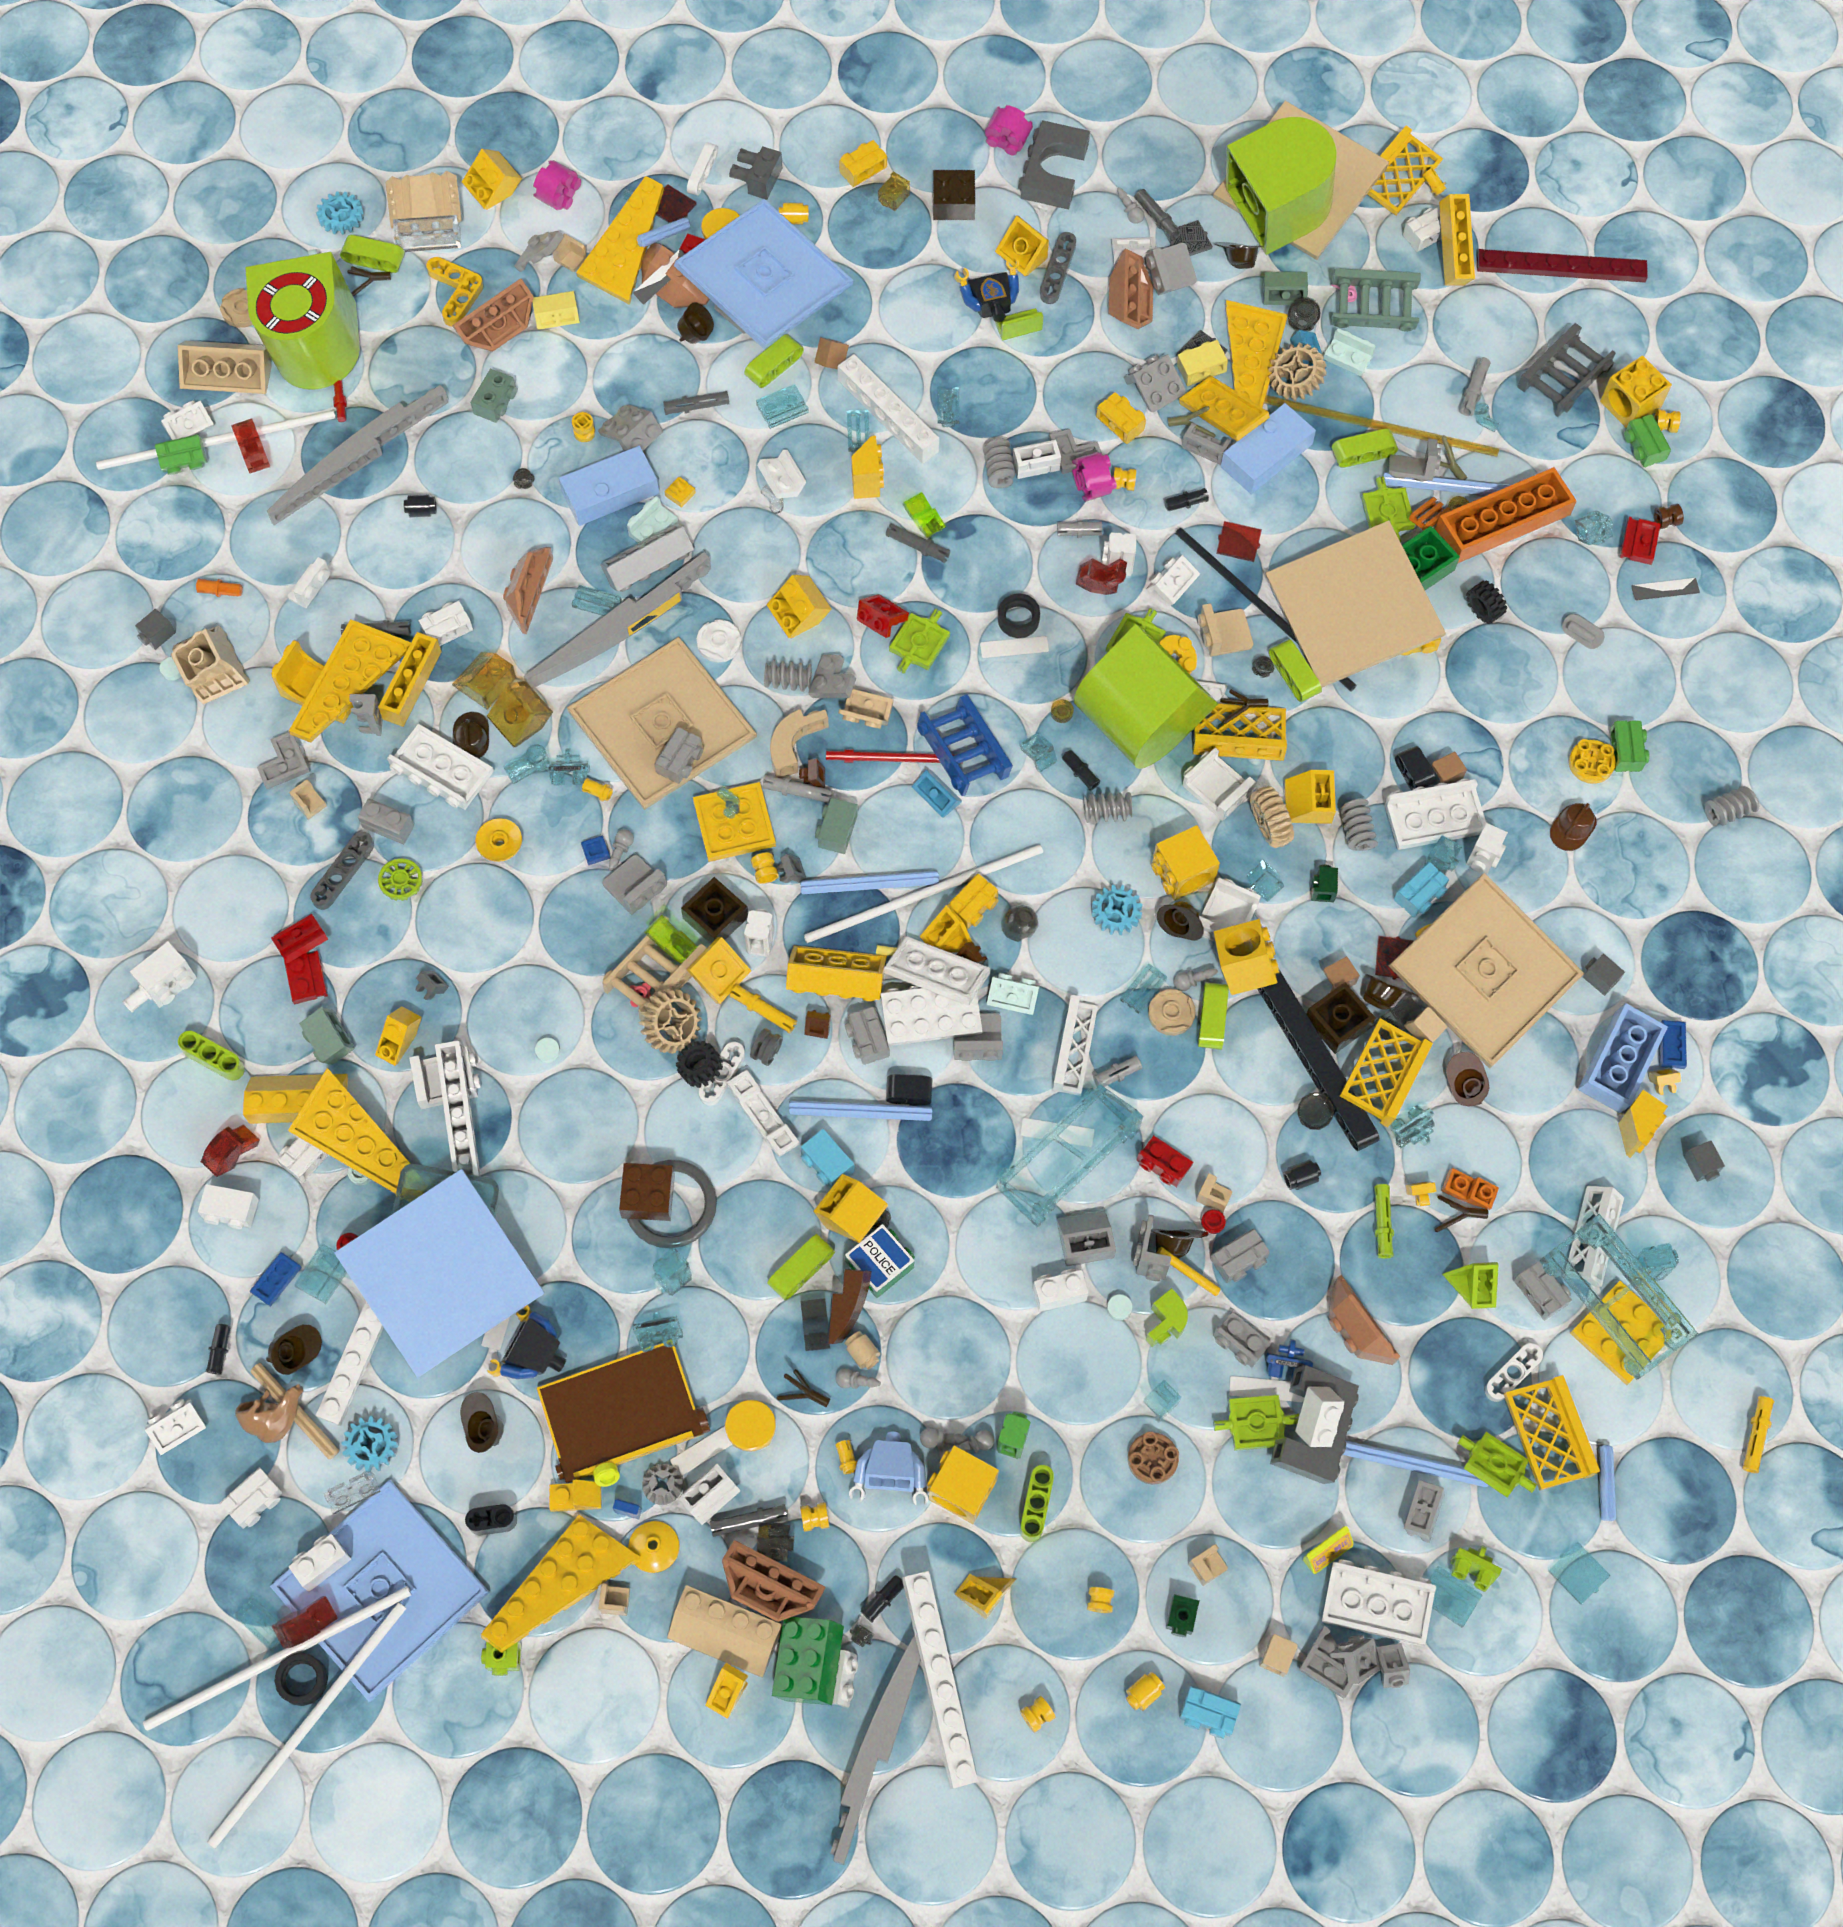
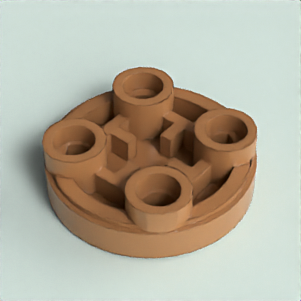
M1147 1432L1139 1436L1132 1443L1128 1452V1465L1132 1474L1141 1482L1151 1485L1161 1484L1169 1480L1175 1473L1179 1462V1451L1168 1437L1154 1432Z

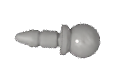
M1118 187L1117 192L1119 198L1122 199L1123 204L1127 207L1124 211L1128 213L1129 221L1132 223L1142 222L1144 211L1137 207V202L1132 204V200L1127 196V193Z
M622 829L615 836L616 842L612 845L615 849L612 858L609 860L610 871L618 865L623 852L627 853V847L631 846L634 841V836L629 830Z
M1206 969L1195 974L1192 970L1188 974L1184 972L1178 973L1174 978V986L1180 991H1187L1191 986H1197V982L1216 975L1218 970Z
M847 1368L839 1370L836 1374V1383L845 1389L850 1387L857 1389L859 1386L877 1387L881 1385L879 1380L873 1377L861 1376L859 1371L853 1372Z
M933 1428L923 1430L920 1435L921 1444L926 1448H934L937 1445L943 1447V1443L961 1444L969 1441L967 1436L944 1434L943 1430L937 1431Z
M982 1430L976 1436L971 1435L970 1441L955 1446L966 1452L974 1449L975 1453H977L979 1449L983 1451L991 1449L995 1439L990 1431Z

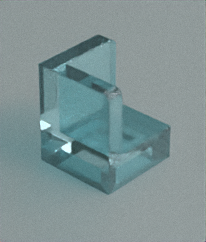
M1264 860L1247 875L1251 889L1256 891L1267 902L1284 887L1280 874Z
M1163 1380L1144 1398L1143 1402L1157 1415L1155 1420L1159 1423L1180 1403L1182 1397Z

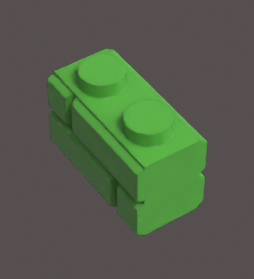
M1652 414L1641 419L1631 420L1628 423L1624 433L1627 443H1631L1634 448V457L1637 461L1641 462L1643 467L1667 460L1671 448Z
M199 435L155 444L160 468L163 472H167L168 475L178 474L182 468L187 467L190 470L203 468L202 464L207 463L202 439Z
M1615 721L1610 729L1611 744L1616 758L1615 771H1642L1646 763L1649 762V750H1645L1644 745L1647 740L1646 729H1642L1641 721Z
M1019 1412L1006 1414L998 1439V1453L1016 1459L1021 1458L1031 1423L1025 1414Z

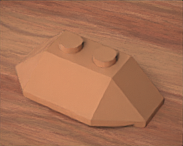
M651 244L642 261V284L661 266L669 264L670 258L674 253L661 244ZM674 261L665 273L671 280L656 295L674 308L688 307L691 303L706 305L710 299L674 267Z
M1124 249L1109 279V314L1123 323L1140 329L1153 321V284L1143 264L1145 263L1143 257L1128 249Z
M520 278L452 326L464 344L493 352L527 328L534 296Z
M550 547L530 551L518 560L516 568H513L511 571V583L504 590L503 599L506 601L508 611L523 634L528 632L553 562Z
M1342 1275L1337 1277L1333 1286L1328 1316L1331 1327L1336 1333L1340 1332L1345 1339V1347L1350 1353H1355L1357 1358L1389 1365L1395 1364L1399 1360L1400 1355L1363 1306Z
M736 1540L733 1541L722 1559L731 1598L777 1622L814 1609L826 1588Z

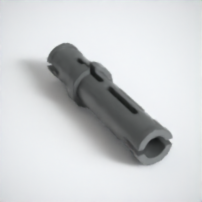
M1140 189L1135 194V200L1155 220L1156 226L1159 229H1162L1171 240L1177 239L1181 234V229L1174 224L1172 217L1161 209L1145 189Z
M727 391L688 398L687 396H682V399L663 401L665 415L680 412L687 414L691 410L728 405L729 396ZM716 399V401L698 403L699 401ZM692 402L694 403L693 405H687V406H682V407H676V405H681V404H686V403H692Z
M893 523L889 525L891 529L887 528V537H891L920 551L924 556L929 555L943 563L947 561L945 557L949 558L950 550L935 544L931 539L926 540Z
M384 620L383 623H363L393 636H410L411 631H409L411 629L409 621L390 622L389 620ZM341 624V629H343L341 630V635L344 632L347 624Z
M785 1504L767 1509L760 1507L754 1512L710 1521L712 1536L716 1537L759 1526L766 1528L767 1524L788 1521Z

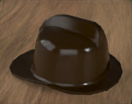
M1230 242L1214 243L1217 246L1226 247L1229 262L1238 269L1253 268L1257 259L1258 247H1263Z
M691 303L677 323V328L681 335L679 341L686 340L690 344H695L708 339L713 331L714 322L711 314L703 305Z
M467 712L459 716L454 722L453 744L478 759L485 755L489 747V724L484 715L478 712Z
M1179 901L1159 908L1157 921L1164 932L1174 937L1193 941L1202 938L1204 927L1199 919V913L1192 905Z
M1365 974L1369 981L1363 999L1378 1009H1391L1404 996L1419 997L1413 992L1387 984L1376 977Z
M1151 1229V1232L1156 1233V1253L1160 1247H1163L1178 1259L1189 1252L1194 1238H1203L1209 1235L1208 1232L1201 1230Z
M299 1325L282 1336L275 1338L270 1343L266 1360L272 1363L275 1370L282 1375L295 1373L318 1356L322 1345L321 1334L311 1325Z
M480 1392L469 1394L465 1397L460 1409L466 1442L472 1451L477 1453L486 1452L492 1446L499 1445V1440L504 1432V1424L502 1419L495 1414L490 1398Z

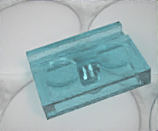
M795 384L756 400V405L764 420L768 423L769 429L809 413V408L806 406Z
M322 1243L294 1284L295 1287L327 1304L347 1274L334 1254L336 1251Z
M1438 1565L1429 1578L1431 1584L1436 1586L1432 1608L1462 1628L1475 1609L1482 1594L1453 1577L1451 1573Z

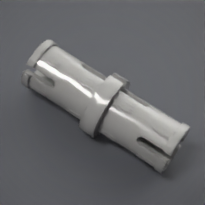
M1077 520V522H1057V536H1077V538L1088 535L1102 536V521L1082 522V520Z
M1135 1055L1120 1064L1114 1063L1111 1065V1068L1094 1075V1082L1100 1090L1113 1082H1121L1124 1080V1077L1141 1070L1142 1064Z

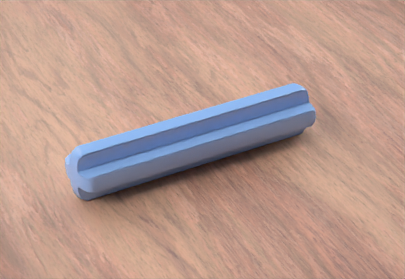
M682 218L641 234L637 237L638 245L646 247L686 231L690 228L689 220Z
M1602 1445L1598 1448L1601 1519L1603 1521H1614L1616 1519L1614 1453L1612 1446Z

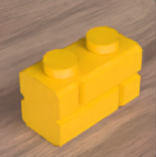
M874 140L867 144L862 143L857 150L852 153H845L839 160L840 174L847 179L852 187L859 185L887 168V155Z
M1116 392L1097 407L1096 417L1126 444L1130 443L1145 429L1146 418L1143 412L1135 410L1126 397H1121Z
M976 874L948 905L961 918L968 930L972 925L976 927L983 919L982 914L987 909L991 911L999 901L997 899L998 889L990 882H987L980 874Z

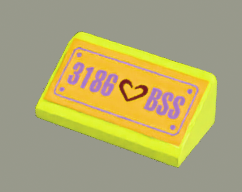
M1347 1526L1342 1527L1303 1557L1304 1563L1313 1574L1320 1572L1353 1547L1349 1528Z

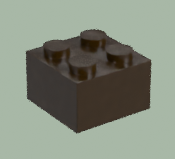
M933 170V220H975V170Z
M715 877L681 907L683 919L710 944L717 937H722L726 940L748 918V906Z
M1346 982L1308 1008L1306 1013L1321 1039L1334 1054L1368 1031L1376 1019Z

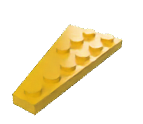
M647 176L643 178L576 272L577 277L630 305L632 291L637 282L638 271L641 269L643 257L647 246L640 247L638 245L637 237L651 231L653 228L654 217L658 211L664 191L662 184Z
M350 619L289 729L290 735L311 743L352 705V702L349 700L350 694H364L406 654L411 642Z
M327 1068L288 1131L409 1202L423 1195L429 1184Z

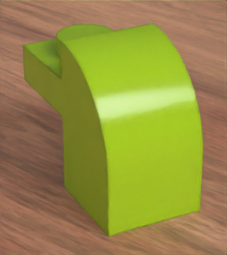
M1171 1288L1152 1305L1151 1310L1162 1322L1147 1334L1146 1341L1151 1347L1157 1343L1160 1345L1165 1343L1171 1337L1170 1332L1178 1339L1187 1324V1307L1179 1295Z

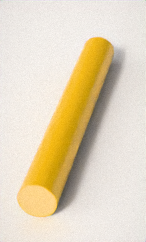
M1163 1247L1159 1248L1156 1254L1170 1256L1171 1266L1214 1296L1219 1294L1220 1287Z

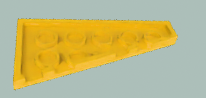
M1226 300L1225 309L1234 390L1263 408L1270 383L1268 376L1272 374L1268 368L1273 367L1270 364L1271 360H1276L1275 353H1278L1288 314Z
M578 1515L483 1630L481 1638L500 1652L505 1651L529 1635L530 1631L542 1623L544 1625L560 1611H565L597 1590L598 1586L608 1579L615 1578L621 1574L622 1570L631 1564L633 1566L639 1562L640 1556Z

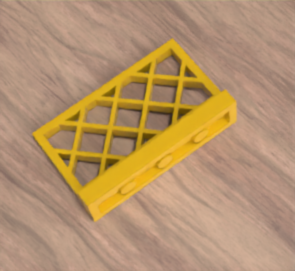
M1407 125L1380 155V157L1389 161V166L1384 172L1393 171L1395 179H1385L1383 172L1380 176L1381 180H1377L1374 184L1382 185L1383 193H1377L1371 188L1367 194L1396 216L1426 181L1423 176L1422 178H1413L1412 171L1421 170L1423 175L1426 170L1432 167L1435 170L1443 160L1441 156L1411 135L1412 129ZM1411 143L1417 148V152H1408L1407 145ZM1419 157L1420 165H1411L1410 158ZM1423 157H1430L1435 163L1433 165H1425ZM1396 158H1405L1406 166H1397ZM1398 171H1407L1409 178L1400 179ZM1396 184L1397 192H1388L1387 185ZM1401 184H1410L1411 191L1402 192ZM1399 197L1400 205L1396 207L1390 202L1389 198Z
M1218 704L1211 711L1213 715L1207 720L1204 718L1201 724L1199 723L1194 728L1193 754L1203 755L1205 752H1211L1216 748L1219 750L1218 756L1284 761L1287 749L1286 708H1248L1233 720L1217 729L1211 724L1212 721L1218 718L1222 722L1226 719L1222 714L1225 712L1234 713L1244 706ZM1247 714H1255L1258 719L1250 722L1245 716ZM1270 715L1280 716V721L1274 724L1268 717ZM1239 720L1247 726L1241 731L1233 725ZM1262 721L1269 727L1265 732L1256 727ZM1207 727L1213 733L1211 735L1199 734V731ZM1229 728L1236 735L1225 736L1222 732ZM1252 730L1258 737H1247L1244 734ZM1274 731L1280 736V739H1270L1268 735Z
M1380 1018L1356 1062L1340 1097L1381 1119L1379 1123L1388 1128L1396 1119L1433 1043L1427 1039L1420 1041ZM1380 1028L1387 1030L1390 1033L1391 1039L1381 1041L1378 1033ZM1406 1041L1413 1045L1412 1050L1403 1053L1399 1042ZM1393 1043L1397 1054L1387 1056L1384 1045ZM1378 1047L1382 1058L1372 1060L1369 1049ZM1399 1059L1402 1070L1393 1072L1389 1061ZM1384 1062L1388 1073L1378 1075L1374 1064ZM1369 1066L1373 1077L1362 1079L1359 1071L1360 1067ZM1390 1077L1393 1088L1384 1091L1380 1079ZM1375 1081L1378 1092L1368 1094L1364 1083ZM1359 1085L1363 1096L1356 1097L1348 1092L1350 1086ZM1380 1096L1383 1103L1382 1110L1373 1107L1370 1099Z
M1564 1375L1504 1393L1539 1491L1582 1478H1590L1600 1472ZM1547 1388L1550 1395L1548 1404L1535 1398L1539 1389ZM1521 1395L1529 1400L1525 1410L1515 1405L1514 1396ZM1532 1402L1545 1409L1541 1419L1528 1413ZM1548 1411L1558 1416L1560 1422L1557 1428L1544 1422ZM1525 1418L1538 1424L1534 1434L1524 1429L1523 1422ZM1542 1426L1554 1432L1550 1443L1537 1437ZM1558 1435L1565 1438L1569 1446L1566 1452L1553 1446ZM1534 1442L1547 1448L1543 1459L1533 1454L1532 1446ZM1551 1450L1563 1456L1559 1468L1546 1461ZM1567 1459L1576 1464L1579 1473L1571 1475L1562 1470ZM1543 1466L1556 1472L1553 1481L1544 1483L1541 1475Z

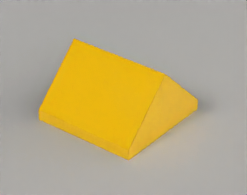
M1016 215L995 252L1006 261L1009 258V264L1013 267L1016 266L1015 259L1017 258L1019 260L1017 270L1024 276H1028L1047 260L1049 240L1020 216Z

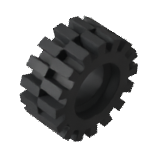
M1482 580L1467 591L1466 601L1470 602L1468 606L1472 607V612L1477 614L1476 617L1478 619L1481 618L1482 622L1490 624L1507 612V606L1505 605L1506 600L1502 599L1504 597L1503 594H1499V589L1494 588V584H1489L1487 580Z
M696 1041L694 1046L691 1044L687 1045L688 1050L682 1049L681 1053L683 1055H678L677 1057L679 1061L676 1062L677 1072L690 1086L701 1088L703 1084L706 1087L709 1085V1080L713 1083L715 1081L713 1077L715 1075L719 1077L721 1074L718 1070L723 1069L721 1064L723 1060L710 1043L701 1041L700 1044ZM706 1059L700 1068L693 1070L698 1061Z

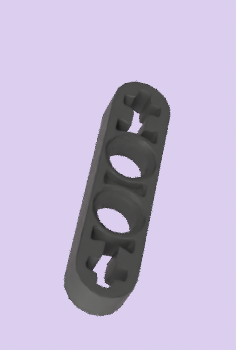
M1061 233L1057 239L1041 286L1040 298L1046 304H1054L1060 297L1076 249V236L1073 233ZM1066 241H1069L1067 250L1063 249ZM1062 256L1065 257L1067 261L1064 263H1059L1056 261V258ZM1058 273L1061 275V278L1055 280L1050 275ZM1050 286L1053 287V293H1051V295H1047L1049 293Z
M356 833L314 887L310 898L317 909L325 910L334 903L372 852L374 842L369 833ZM366 840V842H367V845H366V846H365V845L359 846V844H358L359 841L364 842V841ZM347 857L355 858V863L351 866H345L343 861ZM333 875L342 876V880L338 884H331L329 880ZM325 895L327 899L319 901L317 897Z

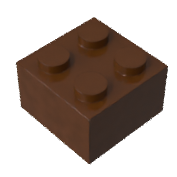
M623 1164L619 1205L622 1219L671 1221L675 1179L673 1165Z

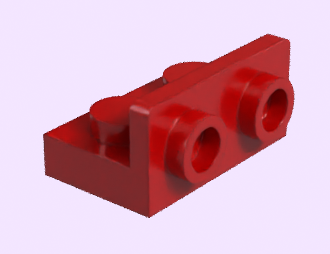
M879 594L859 600L857 621L885 638L890 637L892 626L908 621L909 612Z
M1154 1135L1145 1148L1138 1153L1136 1160L1144 1170L1148 1172L1153 1171L1159 1175V1179L1169 1186L1173 1185L1176 1188L1194 1163Z

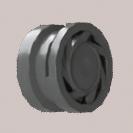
M764 1028L753 1044L750 1058L754 1060L759 1059L762 1064L769 1066L773 1062L775 1054H778L783 1037L779 1034L773 1035L771 1030Z

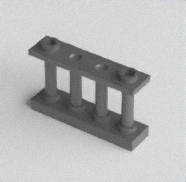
M1576 323L1522 374L1518 384V388L1523 392L1530 386H1535L1559 405L1555 412L1557 417L1564 411L1567 413L1573 407L1574 401L1603 372H1609L1614 365L1613 358L1616 352L1612 350L1605 358L1580 340L1579 334L1582 327ZM1570 347H1575L1598 365L1591 371L1567 354V350ZM1562 360L1585 378L1577 384L1555 368L1554 362ZM1543 373L1550 374L1569 388L1571 392L1566 397H1563L1543 382L1540 376Z

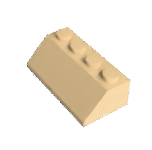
M184 341L178 345L180 389L267 393L271 372V357L265 346Z
M686 1585L676 1607L667 1639L763 1678L782 1633V1624Z

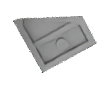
M559 231L532 236L528 241L527 248L514 265L515 268L522 272L529 261L535 264L543 257L550 255L555 251L564 236Z
M1324 1626L1299 1671L1344 1699L1353 1684H1349L1348 1676L1345 1674L1344 1658H1331L1330 1652L1338 1648V1645L1331 1636L1329 1628Z

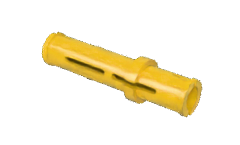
M739 984L733 988L732 991L734 993L731 992L730 997L745 1005L748 1011H755L789 1034L794 1030L795 1027L793 1025H796L798 1022L796 1019L794 1020L760 999L761 996L757 993L754 995Z
M1758 1396L1755 1416L1750 1421L1752 1429L1742 1467L1744 1471L1759 1473L1767 1431L1772 1425L1770 1417L1775 1402L1772 1398Z

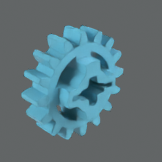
M337 191L335 196L328 194L329 199L322 198V205H317L318 211L316 214L320 226H324L327 232L332 229L333 234L340 231L344 235L345 230L352 232L351 227L358 228V221H363L362 215L364 212L360 200H356L353 194L348 197L347 192L340 195Z
M1112 885L1111 891L1103 888V895L1096 894V901L1092 903V917H1097L1095 924H1102V931L1108 928L1110 929V935H1113L1115 930L1118 931L1119 935H1122L1124 929L1130 933L1132 926H1138V919L1142 917V912L1140 911L1143 905L1138 903V895L1132 896V889L1126 892L1124 891V885L1120 887V890H1116L1115 885ZM1106 903V908L1102 912V905ZM1132 908V912H1133V913H1132L1131 917L1129 918V917H1128V912H1130V909Z
M373 1416L369 1417L368 1422L359 1418L360 1425L356 1426L351 1423L350 1426L353 1431L344 1432L348 1441L341 1442V1445L348 1449L342 1453L345 1457H350L347 1462L351 1466L356 1463L355 1468L358 1471H361L363 1467H365L367 1473L371 1472L372 1467L381 1471L380 1464L384 1463L389 1466L388 1457H396L392 1448H397L399 1444L392 1440L398 1436L395 1432H390L393 1427L389 1423L384 1426L385 1421L382 1418H379L377 1423ZM370 1429H378L383 1433L375 1434ZM368 1437L373 1441L372 1452L367 1448ZM383 1447H385L384 1452L380 1455ZM366 1455L370 1460H362L357 1456Z

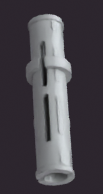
M1482 357V361L1481 358L1477 359L1470 385L1465 390V400L1460 410L1465 416H1469V413L1470 416L1474 415L1476 404L1481 399V389L1491 364L1490 360Z
M765 774L764 780L773 782V784L763 782L762 789L782 792V795L785 796L791 794L829 804L831 798L822 796V794L832 796L833 789L791 781V778L781 779Z

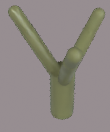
M1206 406L1187 416L1168 418L1169 427L1179 425L1190 426L1192 422L1189 420L1198 417V415L1208 411L1210 408ZM1196 424V430L1215 438L1216 435Z
M1443 435L1441 438L1450 464L1441 461L1440 466L1450 469L1457 479L1466 480L1468 477L1456 463L1452 447L1449 446L1446 436Z

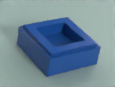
M603 835L581 842L588 865L610 859Z
M619 1499L615 1500L613 1505L615 1513L640 1519L642 1510L639 1505Z

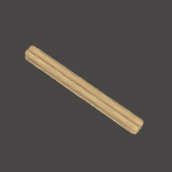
M261 1363L256 1364L251 1369V1374L266 1390H269L270 1395L279 1403L287 1391ZM298 1405L294 1422L328 1459L334 1458L339 1453V1449Z

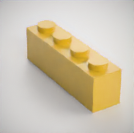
M1449 194L1439 202L1445 286H1465L1475 279L1469 194Z
M416 632L378 706L383 720L404 727L441 654L438 639Z

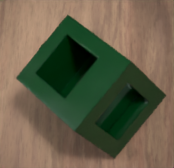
M1325 864L1318 866L1317 875L1313 874L1312 888L1314 889L1311 901L1334 903L1338 893V868Z
M1174 1594L1166 1629L1172 1630V1635L1186 1637L1187 1634L1191 1635L1193 1633L1200 1600ZM1179 1612H1185L1188 1616L1187 1620H1180L1178 1617Z

